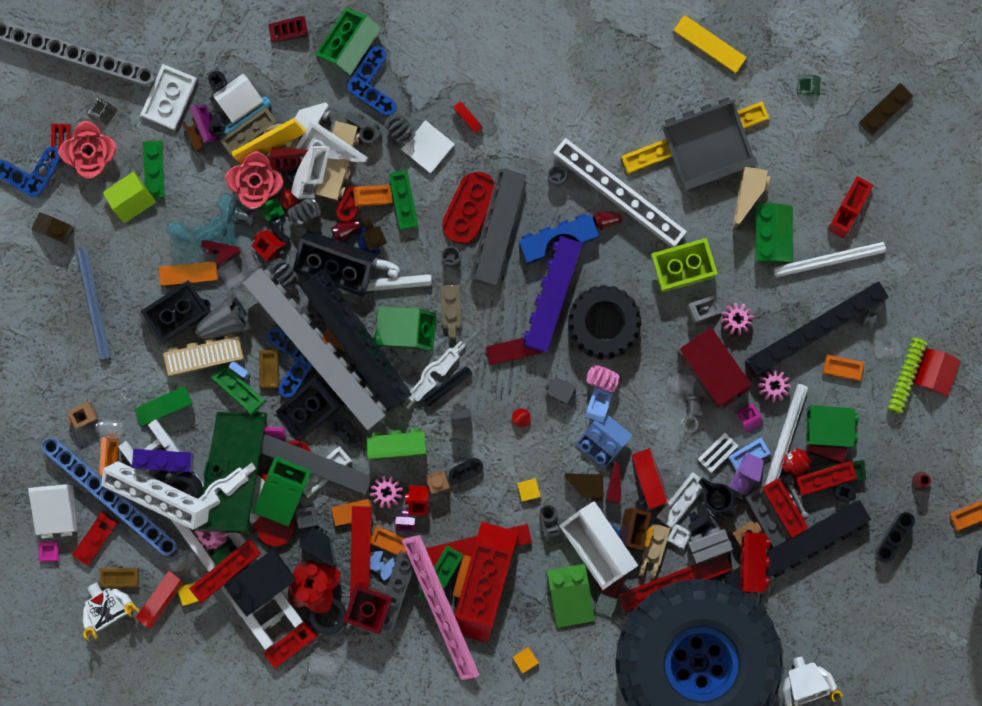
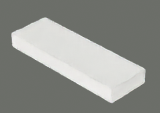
M340 446L326 457L345 466L352 462ZM310 473L303 493L308 498L329 480Z
M693 472L656 516L670 529L674 527L701 492V488L696 483V480L700 477Z

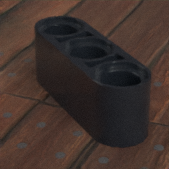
M903 512L896 516L875 550V557L878 561L890 562L895 557L915 524V518L911 513ZM904 515L910 520L909 525L906 527L900 522L901 517ZM892 532L899 534V541L897 543L892 542L890 539ZM883 548L889 551L887 559H883L880 556V551Z

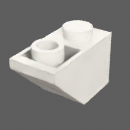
M322 103L298 111L295 119L305 129L308 128L311 121H315L320 125L323 120H327L331 112L329 110L330 107L327 103Z

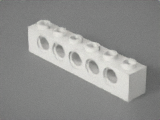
M119 461L103 469L101 486L193 530L208 522L209 504Z

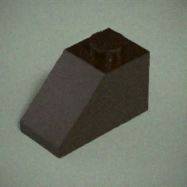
M39 212L32 230L67 245L74 227L57 218Z
M565 473L564 478L583 498H587L588 502H599V498H603L604 475Z

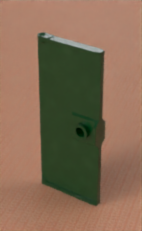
M217 412L209 459L206 462L204 471L205 481L202 495L205 494L206 489L213 482L225 479L238 468L243 470L252 462L256 470L247 476L249 480L241 485L232 495L227 496L222 490L218 491L219 505L209 510L208 522L197 527V531L247 534L267 413L256 412L251 416L248 412Z

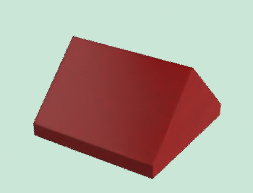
M925 348L926 351L923 352L924 357H921L922 362L919 363L920 368L916 370L918 371L915 374L916 379L912 382L916 386L948 397L960 360L946 352Z

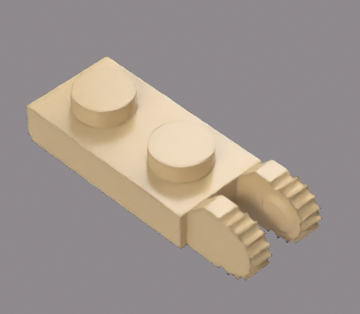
M651 523L650 528H654L649 547L645 546L638 576L643 577L646 563L649 562L654 564L650 573V579L655 580L670 528Z

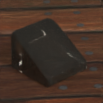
M98 97L88 113L108 125L116 114L117 109Z

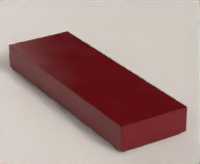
M523 338L486 346L490 366L542 354V352L525 347L526 342L523 341Z

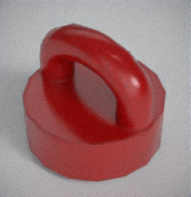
M285 190L280 195V203L286 209H291L296 204H299V199L291 193V190Z
M519 408L513 412L512 422L515 426L522 428L530 423L531 416L526 409Z

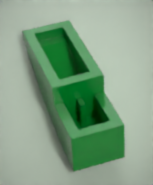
M184 386L151 400L134 410L141 427L155 419L160 420L194 404L187 387Z

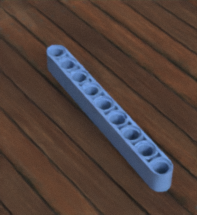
M55 438L44 440L42 449L45 454L160 553L164 555L176 553L178 544L169 534L127 498L101 486L102 477L62 442ZM51 442H55L57 445L54 452L48 450V445ZM65 454H69L71 461L65 465L62 458ZM81 466L86 470L83 477L77 475V469ZM94 479H98L100 486L94 490L91 487V482ZM110 491L115 495L112 502L106 500V494ZM123 504L129 506V511L125 515L120 512V507ZM138 516H141L144 520L141 527L135 525V519ZM152 529L158 531V537L154 540L149 537V532ZM167 541L173 544V549L170 552H166L163 548Z

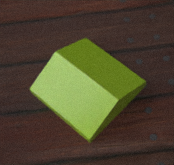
M135 171L103 191L112 210L124 223L156 203Z

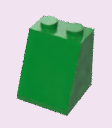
M378 307L376 314L377 328L374 334L375 342L378 346L433 351L437 313L420 308Z
M816 405L807 407L806 446L853 448L854 444L858 442V433L855 432V425H858V413H855L854 408Z

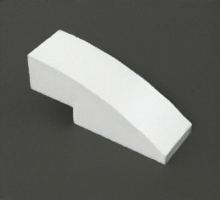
M311 146L301 161L291 193L298 199L315 198L317 185L323 182L330 149L328 146Z

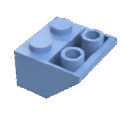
M606 414L604 422L595 420L575 445L605 469L632 437V434Z

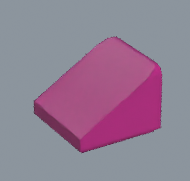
M754 404L736 412L746 432H750L763 425L762 417Z
M266 427L265 434L285 441L286 430L278 427Z

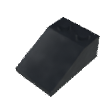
M188 280L142 309L139 316L159 345L163 346L210 311Z
M318 375L275 412L296 439L301 441L341 409L345 403L325 379Z
M272 549L226 583L224 587L247 617L297 579L276 550Z

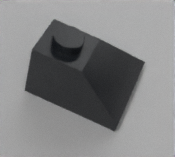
M320 526L317 528L312 527L299 547L335 567L337 562L331 539L326 535L328 531Z

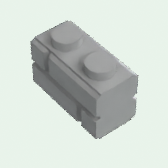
M719 527L709 530V535L702 537L701 534L690 537L691 541L688 542L696 565L733 551L725 529L720 530Z

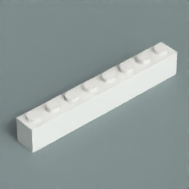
M565 138L554 151L553 156L671 248L676 247L686 234V230Z

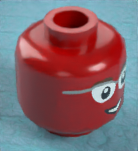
M796 448L784 455L785 463L782 466L787 474L792 473V475L797 477L810 469L812 461L805 449Z

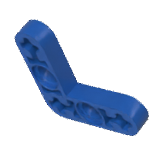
M376 46L369 51L350 79L348 89L353 96L380 114L389 117L396 112L395 102L370 85V82L386 60L385 50L380 46ZM380 51L382 58L376 59L375 64L377 65V67H375L372 63L367 62L369 59L372 62L375 58L373 53H378ZM365 66H369L373 72L369 76H364L362 69ZM359 82L363 90H365V87H368L363 97L360 96L362 94L360 90L356 89L353 91V83L357 84ZM370 92L377 94L378 98L375 102L367 100V95ZM381 97L384 98L382 100L384 104L388 105L391 103L392 111L388 110L385 112V108L381 104L379 107H376L380 103Z
M46 148L31 175L7 160H0V165L5 164L4 168L12 171L10 174L1 172L0 178L29 196L41 195L61 161L58 154L59 148ZM56 151L55 155L57 156V158H53L50 161V164H53V166L44 163V160L49 161L51 158L49 152ZM42 166L48 169L46 177H42L39 174V169ZM16 173H20L23 176V180L19 184L14 181ZM35 177L44 181L43 183L38 182L36 186L38 191L31 192L32 188L30 186L35 185L38 181L34 179Z
M273 328L267 334L268 341L273 346L296 359L279 387V392L283 397L291 398L297 393L313 365L309 361L305 362V357L301 354L299 358L296 357L300 352L298 348L295 352L287 350V344L292 342L289 337L284 342L283 347H280L282 342L279 340L273 342L272 333L280 332L279 336L284 340L285 336H287L281 329ZM296 368H301L304 372L303 376L299 379L293 376V371ZM289 377H291V379H293L294 381L299 382L297 386L294 383L291 386V389L293 390L292 393L288 392L287 394H284L285 390L283 389V387L289 386V384L291 383V381L288 380Z

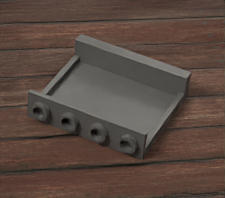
M729 97L721 99L716 106L712 107L711 104L700 107L701 111L697 113L691 110L683 113V118L676 120L675 117L664 120L665 124L661 125L684 190H689L743 170L745 167L758 164L756 157L753 156L734 103L736 102L735 99L730 100Z

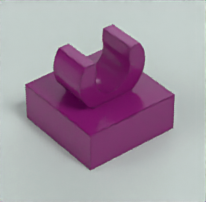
M402 509V517H396V531L415 532V518H411L408 515V510Z

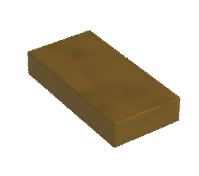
M259 350L260 389H279V350Z
M100 568V588L139 587V568Z

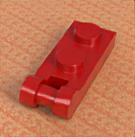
M104 511L98 515L96 521L72 554V556L86 566L90 565L118 524L116 519L109 518L108 514ZM102 523L107 525L106 530L100 527Z
M307 620L263 653L274 669L318 636L315 631L311 630ZM302 631H303V632L305 633V635L307 636V637H306L305 639H303V640H302L301 637L298 635V634H299L300 632H302Z

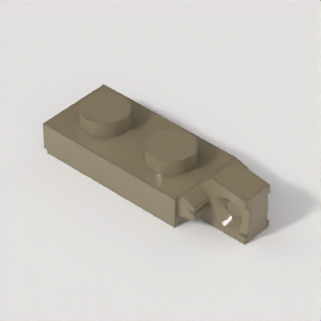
M443 285L440 286L443 329L448 328V338H456V328H461L460 286Z

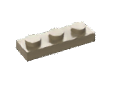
M265 107L220 139V141L232 156V151L258 138L270 126L277 124V121L267 107Z

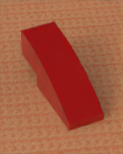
M857 176L827 230L844 239L874 185Z
M648 448L632 454L649 509L668 503L669 499L663 486L664 483L651 449Z

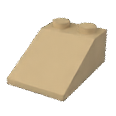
M750 167L743 169L733 223L734 229H737L763 191L769 187L770 176H767L768 170Z

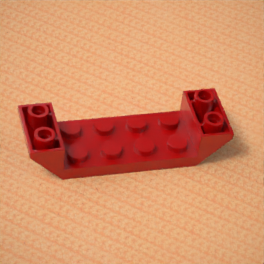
M481 521L455 614L463 637L488 644L518 531Z

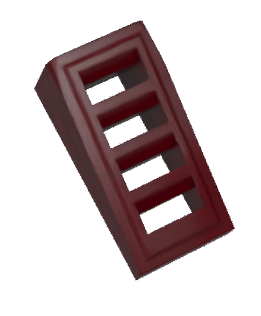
M305 15L268 24L272 43L309 36ZM297 23L301 24L302 31L298 32ZM293 24L294 33L290 32L289 25ZM282 26H286L287 35H283ZM275 27L279 29V37H276Z
M272 147L269 155L271 170L299 168L303 160L300 157L304 158L308 150Z
M809 445L805 447V451L841 463L844 460L847 448Z
M615 462L612 466L605 499L606 501L621 503L620 465Z

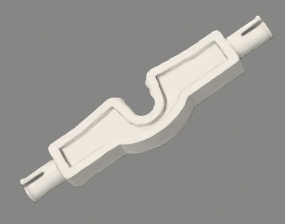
M459 341L453 349L449 348L438 361L430 363L423 370L421 380L410 390L412 395L402 404L409 409L415 401L419 402L436 386V382L430 376L431 372L435 371L441 376H445L459 358L458 354L466 345Z
M251 462L243 470L238 468L225 479L213 482L199 500L209 504V510H211L220 503L217 496L218 491L222 490L227 496L232 495L241 485L249 480L247 476L256 470V467Z

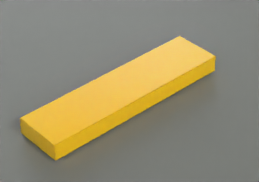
M686 15L681 18L673 32L735 74L747 58Z
M293 118L232 151V156L242 165L244 159L249 154L259 151L266 155L271 152L272 147L279 148L305 134L306 129Z

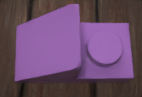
M746 452L729 487L748 495L754 481L760 482L764 460Z

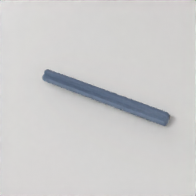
M86 248L78 249L77 256L99 358L101 360L109 359L110 352L88 250Z

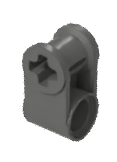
M549 504L542 506L539 515L547 543L554 538H564L565 534L559 526L561 521L555 507ZM545 508L553 510L554 514L550 519L543 517V510Z

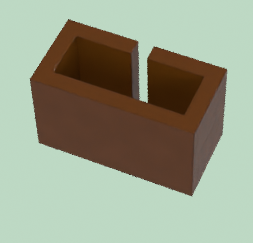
M635 508L625 509L619 538L627 549L643 551L647 534L636 533V530H648L651 518L650 512Z

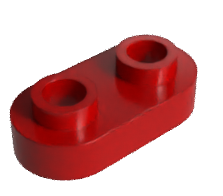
M359 186L349 187L337 208V216L343 222L352 221L361 207H355V200L352 198L354 194L353 188ZM349 210L350 214L348 216H344L343 211Z

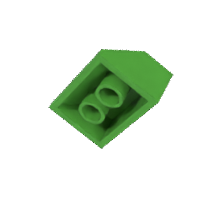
M421 428L409 429V433H402V430L390 431V435H383L382 432L371 433V436L367 437L368 459L371 461L427 456L425 432H421Z

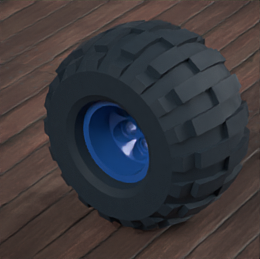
M689 579L674 582L657 589L635 607L628 616L617 642L615 668L619 689L628 706H773L778 697L777 693L780 683L783 681V648L781 639L777 635L770 616L747 593L720 581ZM698 637L701 640V645L695 649L691 646V640ZM712 645H717L719 648V653L716 656H711L709 653V648ZM679 649H683L686 653L683 660H677L675 657V653ZM695 657L698 659L702 658L701 667L693 665ZM718 664L721 666L722 672L715 676L712 674L711 669L714 665ZM681 669L688 671V677L685 680L678 678V672ZM701 676L706 679V685L702 688L696 685L697 678Z

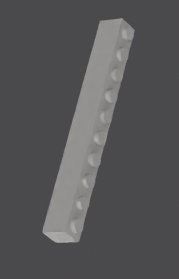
M258 269L243 284L367 430L372 428L386 416L384 413L386 408L380 401L376 403L373 400L372 396L374 394L367 386L365 388L362 387L359 383L361 379L355 372L351 374L347 369L348 363L342 357L338 358L334 354L336 349L330 342L326 344L323 341L324 335L317 327L315 329L312 328L309 324L312 322L305 313L301 315L297 310L298 304L292 298L289 300L285 296L286 290L280 283L276 285L273 282L274 276L268 269Z

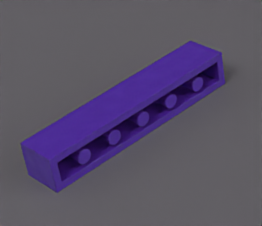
M560 236L559 241L555 240L552 249L555 255L553 259L549 258L546 267L549 273L547 277H543L540 286L543 288L542 295H537L534 305L538 307L536 313H531L529 323L532 325L530 331L526 330L523 341L526 342L525 347L547 354L582 243Z

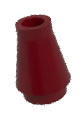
M597 212V214H593V221L596 229L604 230L622 223L621 212Z
M355 220L336 223L335 226L331 227L334 239L342 242L354 233L361 231L358 221Z
M917 472L912 478V484L915 489L924 491L930 487L931 478L926 472ZM923 477L926 478L925 484L921 482Z

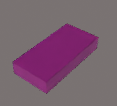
M194 105L190 107L203 142L219 140L218 135L211 134L208 130L211 120L209 119L207 106Z

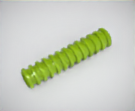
M916 337L911 339L912 344H909L910 349L907 350L908 355H905L904 366H901L902 372H899L900 377H897L898 383H895L894 394H891L892 400H889L890 405H887L888 410L898 414L904 412L902 409L905 408V402L908 401L906 399L910 395L908 392L912 390L911 385L914 384L912 381L916 379L915 374L918 373L916 370L920 368L921 357H924L925 346H928L926 341Z

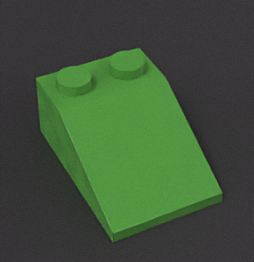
M585 564L548 570L547 576L557 628L595 621Z

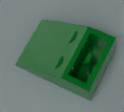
M275 456L252 513L289 527L311 470Z

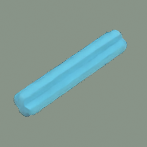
M266 96L263 97L264 103L234 124L231 121L225 125L224 134H229L263 108H269L272 105L270 100Z

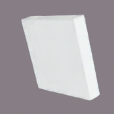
M425 120L415 132L416 135L413 139L407 142L401 150L431 174L455 144Z

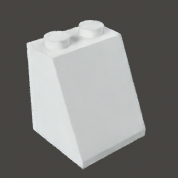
M65 484L28 488L36 535H41V539L53 538V534L60 533L61 537L72 536V532H77L73 485Z

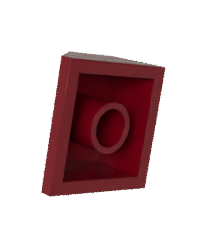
M361 583L356 584L343 622L380 634L392 597L375 588Z

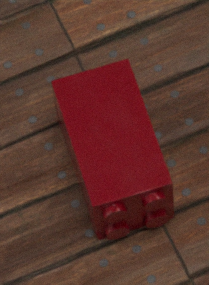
M712 327L678 350L677 353L716 408L721 406L724 409L733 402L732 398L737 395L739 398L749 391L750 381Z

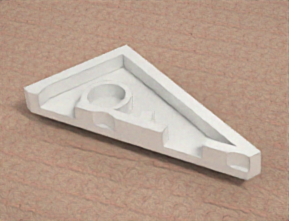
M315 121L310 122L306 133L302 136L296 149L309 150L311 146H328L330 148L328 158L346 159L353 162H366L368 157Z

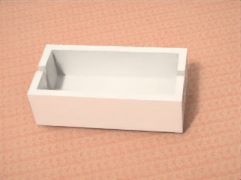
M595 501L559 525L602 590L638 566Z

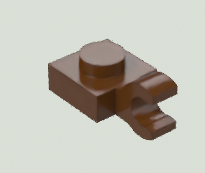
M192 117L193 125L191 127H188L185 121L182 124L185 130H187L195 150L199 153L204 150L203 144L205 143L201 135L197 134V125L194 117Z

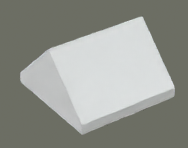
M241 74L212 95L233 124L264 103L244 74Z

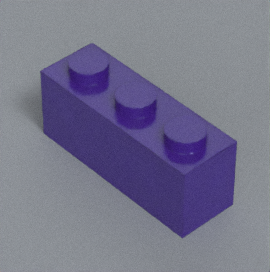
M133 449V469L193 473L194 453Z

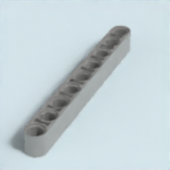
M0 22V29L6 28V34L0 36V41L143 87L153 86L156 80L154 73L147 67ZM19 34H24V39L17 42L16 37ZM41 39L43 41L40 47H34L36 40ZM55 45H60V51L52 53V48ZM78 51V56L71 59V52ZM95 56L97 58L94 64H88L90 57ZM114 62V68L106 70L107 63ZM126 68L133 69L129 76L124 75ZM149 73L151 75L150 79L146 82L142 81V76Z

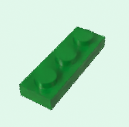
M144 141L145 187L154 199L165 198L163 141Z
M408 171L390 173L389 178L400 230L419 227Z
M225 364L211 377L219 387L251 416L266 403L260 395Z
M446 546L434 567L443 590L464 556L449 546ZM421 589L418 596L427 601L423 589Z

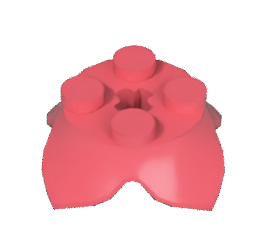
M83 121L76 126L73 138L61 144L58 154L64 163L76 168L80 176L91 179L99 175L103 171L104 166L113 159L117 147L113 139L102 135L95 124ZM88 147L94 150L90 156L85 153V151H88Z
M259 151L249 154L241 166H234L225 175L228 187L239 195L240 202L249 209L261 207L267 199L275 196L283 186L281 174L277 170H271L269 159ZM255 177H258L260 183L256 186H253V184L250 183L251 180L253 181Z

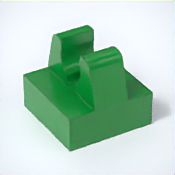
M278 197L266 201L261 206L267 222L285 215Z

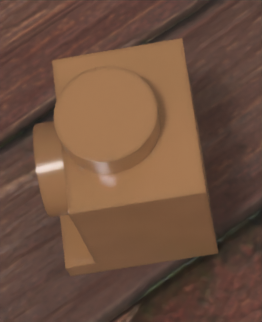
M86 402L68 411L69 417H67L70 426L72 428L75 427L77 430L99 420L90 402ZM84 413L86 418L81 421L79 416Z
M444 470L426 476L431 494L450 489Z
M749 521L731 533L740 548L743 532L747 530L752 531V533L763 532L757 522Z

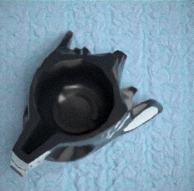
M703 477L696 480V483L701 488V502L715 528H720L717 518L725 521V516L737 517L734 507H738V500L747 502V500L725 484L712 483Z

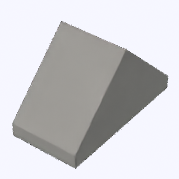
M714 295L692 302L687 306L694 324L722 313Z

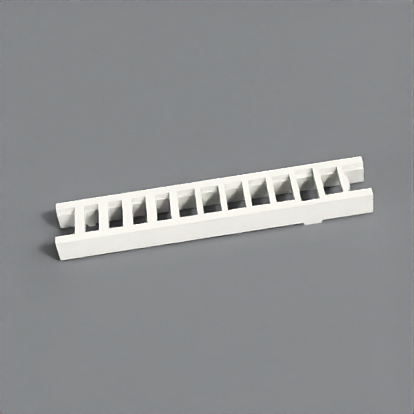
M155 419L148 424L158 439L144 449L157 450L163 445L166 451L181 452L158 420ZM125 441L118 447L132 465L133 448L128 441ZM136 469L150 477L159 472L156 470ZM193 469V473L191 474L196 475L204 487L203 481L200 479L198 474ZM176 472V473L173 474L171 477H169L167 480H165L163 483L167 484V482H168L172 477H174V476H176V475H178V474H180V473H183V472ZM190 486L183 491L190 496L193 494ZM172 520L203 565L210 572L217 566L208 553L212 549L201 546L202 543L200 540H197L198 535L191 528ZM229 533L226 536L227 538L230 537L237 548L246 542L239 533ZM257 557L253 562H251V563H250L247 567H245L242 571H244L246 568H248V567H249L250 565H252L254 562H256L257 560H259V558ZM221 587L224 594L265 650L274 644L265 629L269 626H274L282 620V616L286 615L295 628L304 622L285 594L280 592L265 605L275 599L282 611L261 626L253 615L254 613L246 617L225 587Z

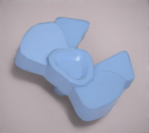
M376 551L371 557L370 569L379 573L382 579L386 580L392 574L395 565L394 558L384 565L383 562H380L383 551Z

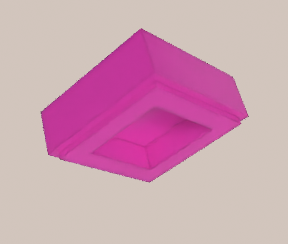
M39 542V562L59 561V542Z

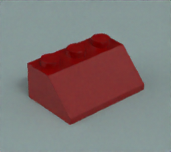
M742 533L741 591L765 592V588H769V577H766V569H769V557H766V549H770V538L767 537V533Z

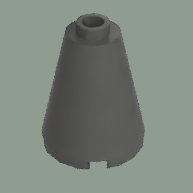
M234 295L229 296L196 324L195 332L199 339L202 338L205 341L250 329V320L246 321L244 316L247 312L237 297L233 298Z

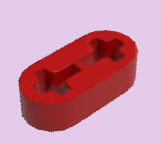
M461 101L453 106L455 112L475 134L483 129L479 121Z

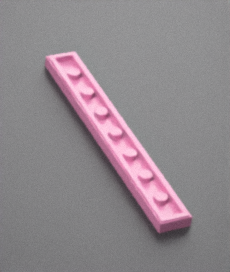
M420 535L405 538L402 540V543L461 680L476 678L479 676V672Z

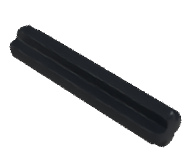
M468 366L462 368L423 398V402L428 407L471 376L472 371Z

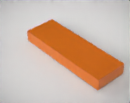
M217 262L159 267L160 286L181 285L188 280L190 283L218 281Z

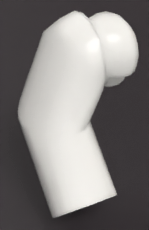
M377 259L375 268L388 271V276L391 278L398 276L400 270L397 265L389 261Z

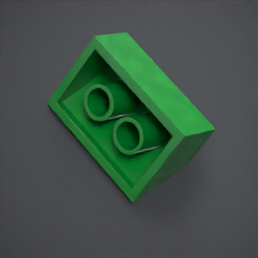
M346 7L315 55L338 70L351 75L363 55L367 52L372 41L377 37L381 27L368 16Z
M777 203L755 204V263H793V206Z

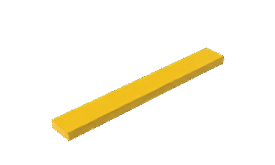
M763 101L738 110L744 129L770 119ZM666 139L621 156L628 175L672 158Z

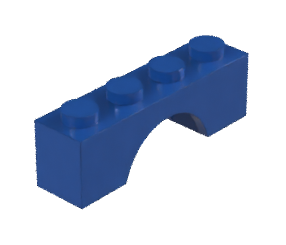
M586 213L575 217V221L568 222V220L558 223V227L553 229L546 227L539 230V234L533 235L529 233L522 236L519 244L526 263L530 264L545 258L548 244L557 237L568 236L582 244L598 239L599 234L592 216H587Z

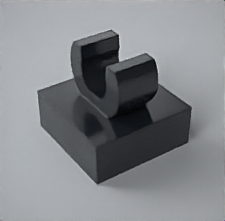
M694 511L688 515L692 522L688 526L694 536L711 526L705 514L699 517Z

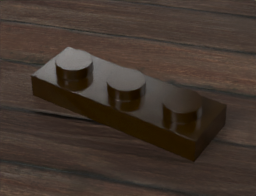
M899 83L859 124L873 136L913 98V95Z

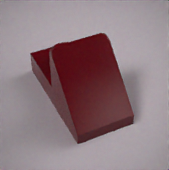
M203 239L201 243V248L205 249V253L216 255V252H219L216 264L218 268L239 255L242 250L237 246Z

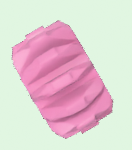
M734 303V310L731 306H727L728 312H722V315L727 318L722 319L721 323H728L724 330H727L729 327L732 328L730 331L731 335L737 330V335L740 336L741 329L747 333L748 329L746 326H753L748 320L754 319V316H747L751 309L749 308L744 311L745 304H742L740 309H738V304ZM735 315H738L739 318H742V320L739 322L740 324H737L736 321H733L732 318H734Z
M593 365L588 371L586 381L597 389L611 393L617 388L620 376L610 369Z
M774 369L772 376L769 371H766L765 375L767 378L760 377V380L764 383H759L758 387L764 388V390H761L759 394L762 395L766 392L765 400L772 396L771 401L775 402L777 396L782 401L783 396L781 393L788 396L789 393L784 389L791 388V385L785 384L789 380L788 377L782 379L784 372L777 376V370ZM777 382L779 389L771 390L770 387L772 386H769V384Z
M382 476V484L376 479L375 482L379 486L372 485L371 488L377 490V492L370 495L371 497L378 496V498L373 502L376 504L382 500L380 503L381 508L384 507L385 502H387L388 508H391V501L398 505L395 497L402 499L403 496L398 495L397 492H402L403 488L396 489L395 487L400 482L396 481L392 484L394 480L392 476L389 478V482H387L386 476ZM390 487L392 494L387 495L386 498L383 497L382 489Z
M195 531L199 536L197 540H201V546L206 545L207 549L219 548L226 542V536L229 534L224 532Z

